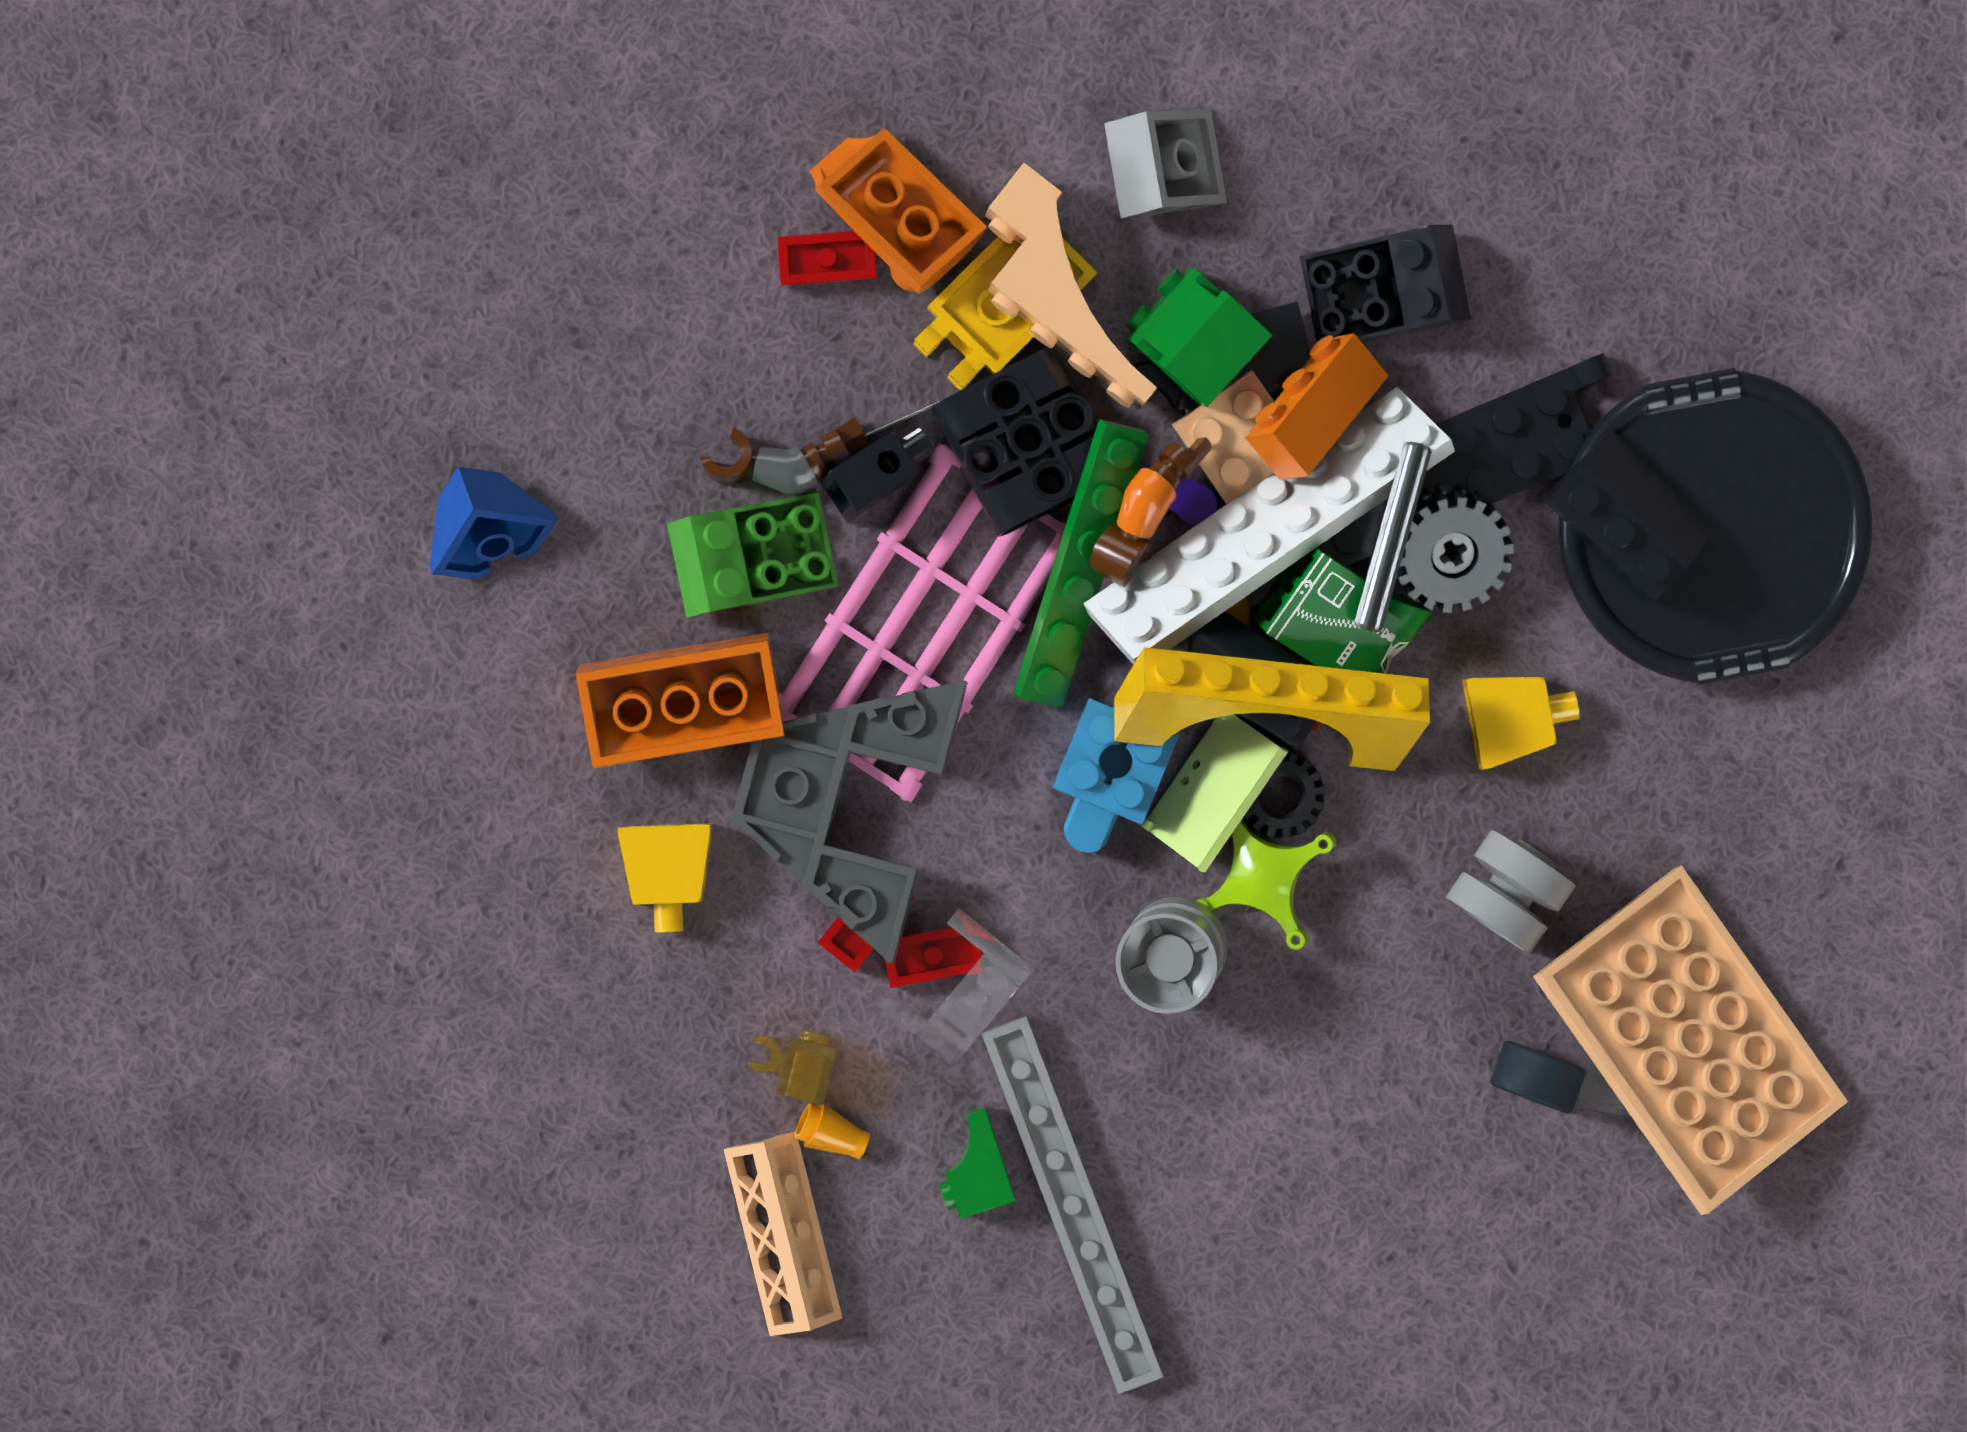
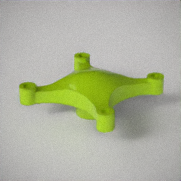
M1242 818L1232 833L1234 856L1226 881L1213 895L1201 897L1196 901L1205 905L1212 912L1215 908L1227 904H1243L1260 909L1277 920L1287 935V945L1291 949L1298 950L1308 943L1309 935L1301 927L1294 909V889L1297 878L1303 867L1314 856L1320 853H1328L1335 848L1336 837L1330 832H1324L1317 836L1313 842L1294 847L1280 846L1259 837ZM1326 840L1328 846H1325L1322 841ZM1295 936L1300 938V942L1296 941Z

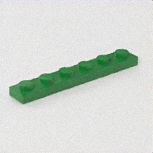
M1102 419L1098 421L1013 691L1020 699L1063 708L1091 620L1084 603L1100 592L1104 576L1091 568L1090 557L1102 533L1109 526L1117 524L1124 492L1138 472L1149 434L1142 429Z

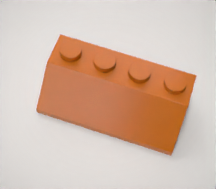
M769 633L580 664L576 671L593 768L785 735Z

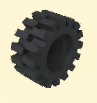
M1288 752L1271 778L1287 776L1296 782L1300 791V798L1296 807L1284 814L1270 811L1263 802L1262 789L1244 815L1245 820L1255 830L1273 838H1291L1306 832L1310 826L1317 822L1318 816L1323 811L1325 805V786H1323L1322 776L1319 771L1306 758Z

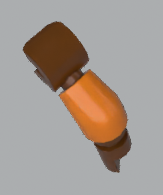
M1207 437L1197 438L1188 450L1177 443H1170L1159 455L1160 462L1155 461L1149 468H1142L1138 471L1124 492L1117 524L1109 526L1102 533L1092 550L1090 557L1092 569L1125 588L1131 579L1132 570L1138 560L1146 562L1151 559L1153 545L1145 538H1151L1154 535L1168 508L1176 500L1175 491L1181 486L1180 479H1187L1211 451L1212 446Z

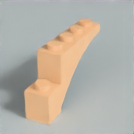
M1023 163L988 207L985 217L991 221L988 227L994 234L1009 244L1013 240L1021 244L992 281L988 292L994 296L991 302L1008 317L1014 319L1018 314L1031 324L1030 333L1045 346L1053 348L1056 344L1071 356L1068 362L1082 375L1091 378L1095 374L1109 385L1106 392L1118 403L1126 408L1133 404L1141 409L1157 387L1133 367L1110 341L1090 311L1075 281L1064 248L1058 218L1057 201L1062 192L1027 164Z

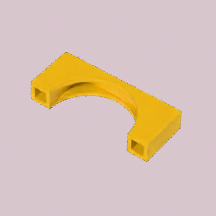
M1143 647L1114 697V741L1162 746L1178 731L1208 719L1244 713L1287 714L1321 722L1342 733L1348 739L1349 766L1395 771L1430 723L1429 678Z

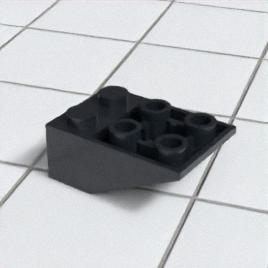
M1428 225L1300 256L1317 342L1329 335L1337 337L1353 333L1361 342L1471 320L1453 225Z

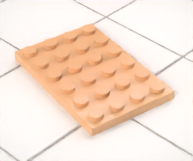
M1682 865L1672 869L1533 976L1700 1215L1713 1211L1848 1102Z

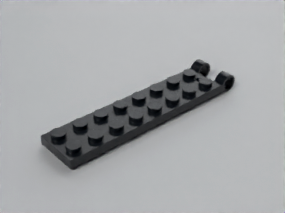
M1604 353L1436 423L1451 439L1455 452L1426 471L1422 489L1427 487L1430 493L1434 494L1438 493L1436 484L1447 483L1452 490H1456L1457 484L1466 485L1472 493L1475 490L1479 491L1489 502L1495 504L1566 474L1570 470L1577 452L1590 434L1574 391L1613 375ZM1561 415H1567L1571 419V425L1566 429L1558 425V418ZM1389 498L1319 546L1348 566L1372 556ZM1282 572L1249 594L1250 607L1264 600Z

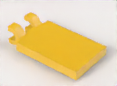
M997 237L928 305L927 310L936 319L914 339L913 345L926 358L945 338L965 356L947 377L959 390L964 389L984 367L992 374L1002 370L1034 338L1029 331L1032 325L1018 314L1013 319L1002 313L993 305L991 300L994 296L988 292L992 281L1021 246L1016 240L1009 244ZM1063 239L1064 248L1075 281L1081 291L1098 272Z

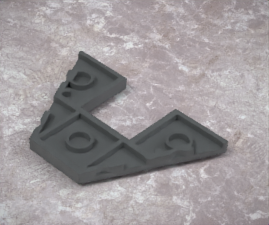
M964 680L783 721L784 736L752 741L731 821L756 841L766 853L788 870L809 892L831 909L851 930H854L889 963L895 964L919 869L827 846L850 754L853 752L944 776L968 682Z

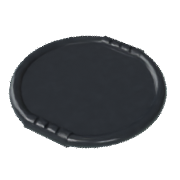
M1729 368L1642 385L1641 389L1630 394L1614 406L1597 423L1577 452L1570 469L1611 429L1715 529V532L1689 567L1654 602L1645 600L1559 517L1560 553L1566 578L1581 610L1593 627L1610 645L1646 669L1673 679L1703 685L1787 669L1790 667V664L1801 659L1817 647L1834 630L1855 599L1864 578L1872 542V511L1865 476L1853 449L1836 424L1818 406L1802 394L1775 380L1750 372L1738 371L1735 368Z

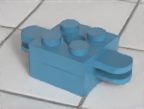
M1088 698L1052 785V788L1075 797L1064 823L1065 838L1073 848L1086 853L1096 852L1103 848L1108 842L1118 815L1143 825L1179 738L1178 734L1172 735L1162 746L1115 742L1114 705L1110 707Z

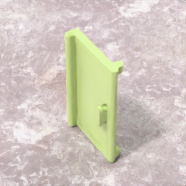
M1236 715L1216 717L1152 812L1145 818L1143 825L1140 826L1198 867L1200 872H1206L1287 755L1288 750L1285 747H1279Z

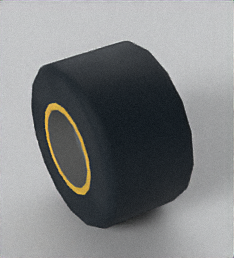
M1505 1041L1490 1079V1084L1514 1095L1570 1114L1573 1111L1585 1079L1586 1070L1515 1042Z

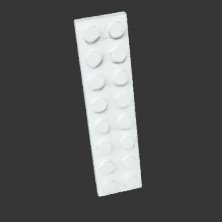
M1396 387L1355 417L1309 476L1279 480L1273 473L1261 483L1245 491L1154 554L1150 560L1135 567L1132 570L1131 579L1125 588L1112 583L1084 603L1089 616L1133 665L1143 647L1170 650L1389 498L1402 448L1406 442H1417L1431 448L1432 453L1427 470H1429L1455 452L1452 441L1417 405Z

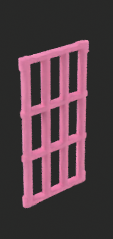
M938 443L934 453L927 460L930 463L927 470L885 534L883 532L880 533L877 538L878 546L834 614L829 613L824 620L827 622V625L784 692H779L783 721L797 718L793 714L795 708L843 634L868 650L829 711L856 704L884 660L908 675L895 696L914 690H922L924 686L928 688L940 686L941 684L930 677L970 614L978 605L1001 621L963 679L968 682L958 719L959 722L965 712L969 714L973 708V705L970 703L1017 631L1021 633L1024 629V619L1048 583L1066 524L1059 522L1048 514L1037 519L1058 533L1007 612H1005L982 596L1028 524L1007 535L997 537L966 586L942 571L983 507L973 487L926 560L901 545L951 466L954 465L960 469V463L955 453L950 450L949 446ZM997 483L989 488L984 489V491L986 492L991 488L999 485L1000 483ZM897 553L920 569L876 638L872 641L849 625L891 559ZM937 579L958 592L960 596L913 667L891 653L890 650ZM851 752L850 763L888 786L903 801L912 802L923 785L920 781L927 771L906 767L897 781L874 766L876 758L861 754L856 755Z

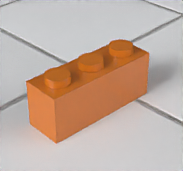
M1355 333L1337 337L1329 335L1319 340L1309 352L1311 357L1306 364L1284 381L1282 385L1284 391L1275 402L1268 404L1257 414L1255 418L1257 424L1245 437L1279 480L1309 476L1389 376Z

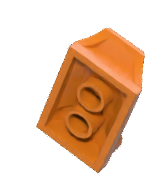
M885 127L874 136L864 138L848 137L809 171L814 179L816 192L890 266L893 280L906 291L919 294L933 286L966 256L987 229V226Z

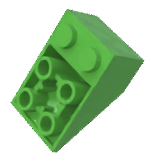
M819 493L704 513L667 523L686 618L839 587Z

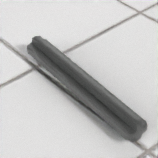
M1406 442L1402 448L1354 621L1357 627L1364 630L1380 632L1384 626L1432 453L1430 447L1421 443Z

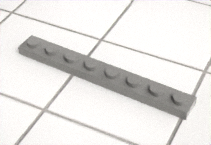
M1022 1016L981 1032L1118 1394L1163 1378L1156 1355L1027 1016Z

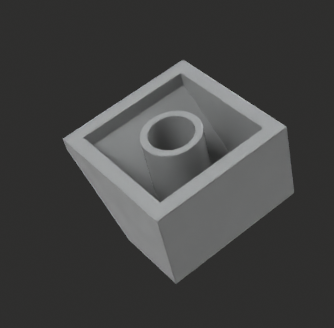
M1211 108L1145 111L1104 123L1121 219L1150 217L1227 203Z

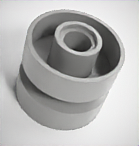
M1491 829L1473 855L1492 874L1491 878L1487 882L1475 875L1462 872L1445 898L1524 952L1531 954L1548 928L1529 910V907L1534 902L1549 910L1559 912L1576 885L1555 870L1558 865L1529 844L1518 838L1513 842Z
M1167 897L1157 900L1146 906L1137 915L1118 945L1116 972L1119 982L1127 995L1147 1010L1162 1014H1174L1189 1010L1208 995L1225 965L1228 950L1226 933L1217 916L1200 902L1184 897Z

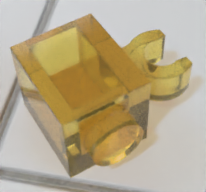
M802 1029L801 1037L796 1035L790 1036L787 1051L784 1053L773 1037L756 1035L754 1043L766 1045L770 1049L771 1056L766 1062L750 1060L748 1067L756 1072L763 1073L769 1071L781 1074L776 1094L823 1105L838 1046L829 1044L830 1035Z

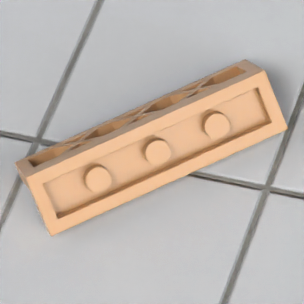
M795 1132L781 1134L760 1142L724 1149L769 1335L811 1331L842 1319L799 1140L795 1138ZM753 1154L758 1173L755 1181L747 1174L743 1159L745 1155ZM758 1203L767 1210L769 1218L767 1227L758 1220L756 1212ZM770 1249L779 1258L781 1266L779 1274L770 1267L768 1260ZM782 1296L790 1303L794 1321L784 1322L779 1304Z

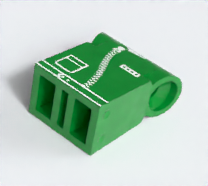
M1318 546L1282 572L1252 615V618L1265 633L1316 666L1388 674L1392 658L1412 642L1433 610L1423 607L1416 600L1414 601L1409 597L1393 592L1384 626L1380 632H1372L1357 627L1354 621L1366 577Z

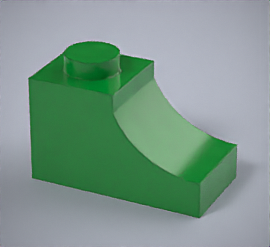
M985 1105L967 1111L970 1128L967 1148L955 1166L945 1169L947 1181L939 1183L947 1209L957 1208L960 1219L1016 1201Z

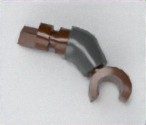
M856 418L821 436L820 440L822 443L814 447L811 442L800 449L797 445L790 449L761 446L759 452L754 451L744 433L733 428L730 436L731 442L741 450V457L738 462L729 467H721L714 463L711 456L700 457L706 474L713 481L721 485L740 483L751 474L753 475L752 481L785 494L801 493L818 485L817 479L828 473V466L833 463L835 466H838L854 454L868 447L870 443Z

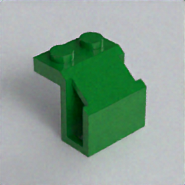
M1186 267L1182 273L1176 268L1158 286L1157 290L1162 295L1152 306L1148 308L1143 304L1129 317L1125 323L1129 331L1122 339L1135 351L1145 354L1198 405L1208 407L1271 338L1272 334L1224 290L1220 292L1195 268Z

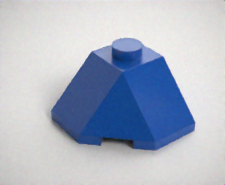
M458 467L437 501L430 561L432 575L475 580L492 572L489 562L500 559L515 551L518 560L531 556L538 552L558 521L556 514L500 472Z

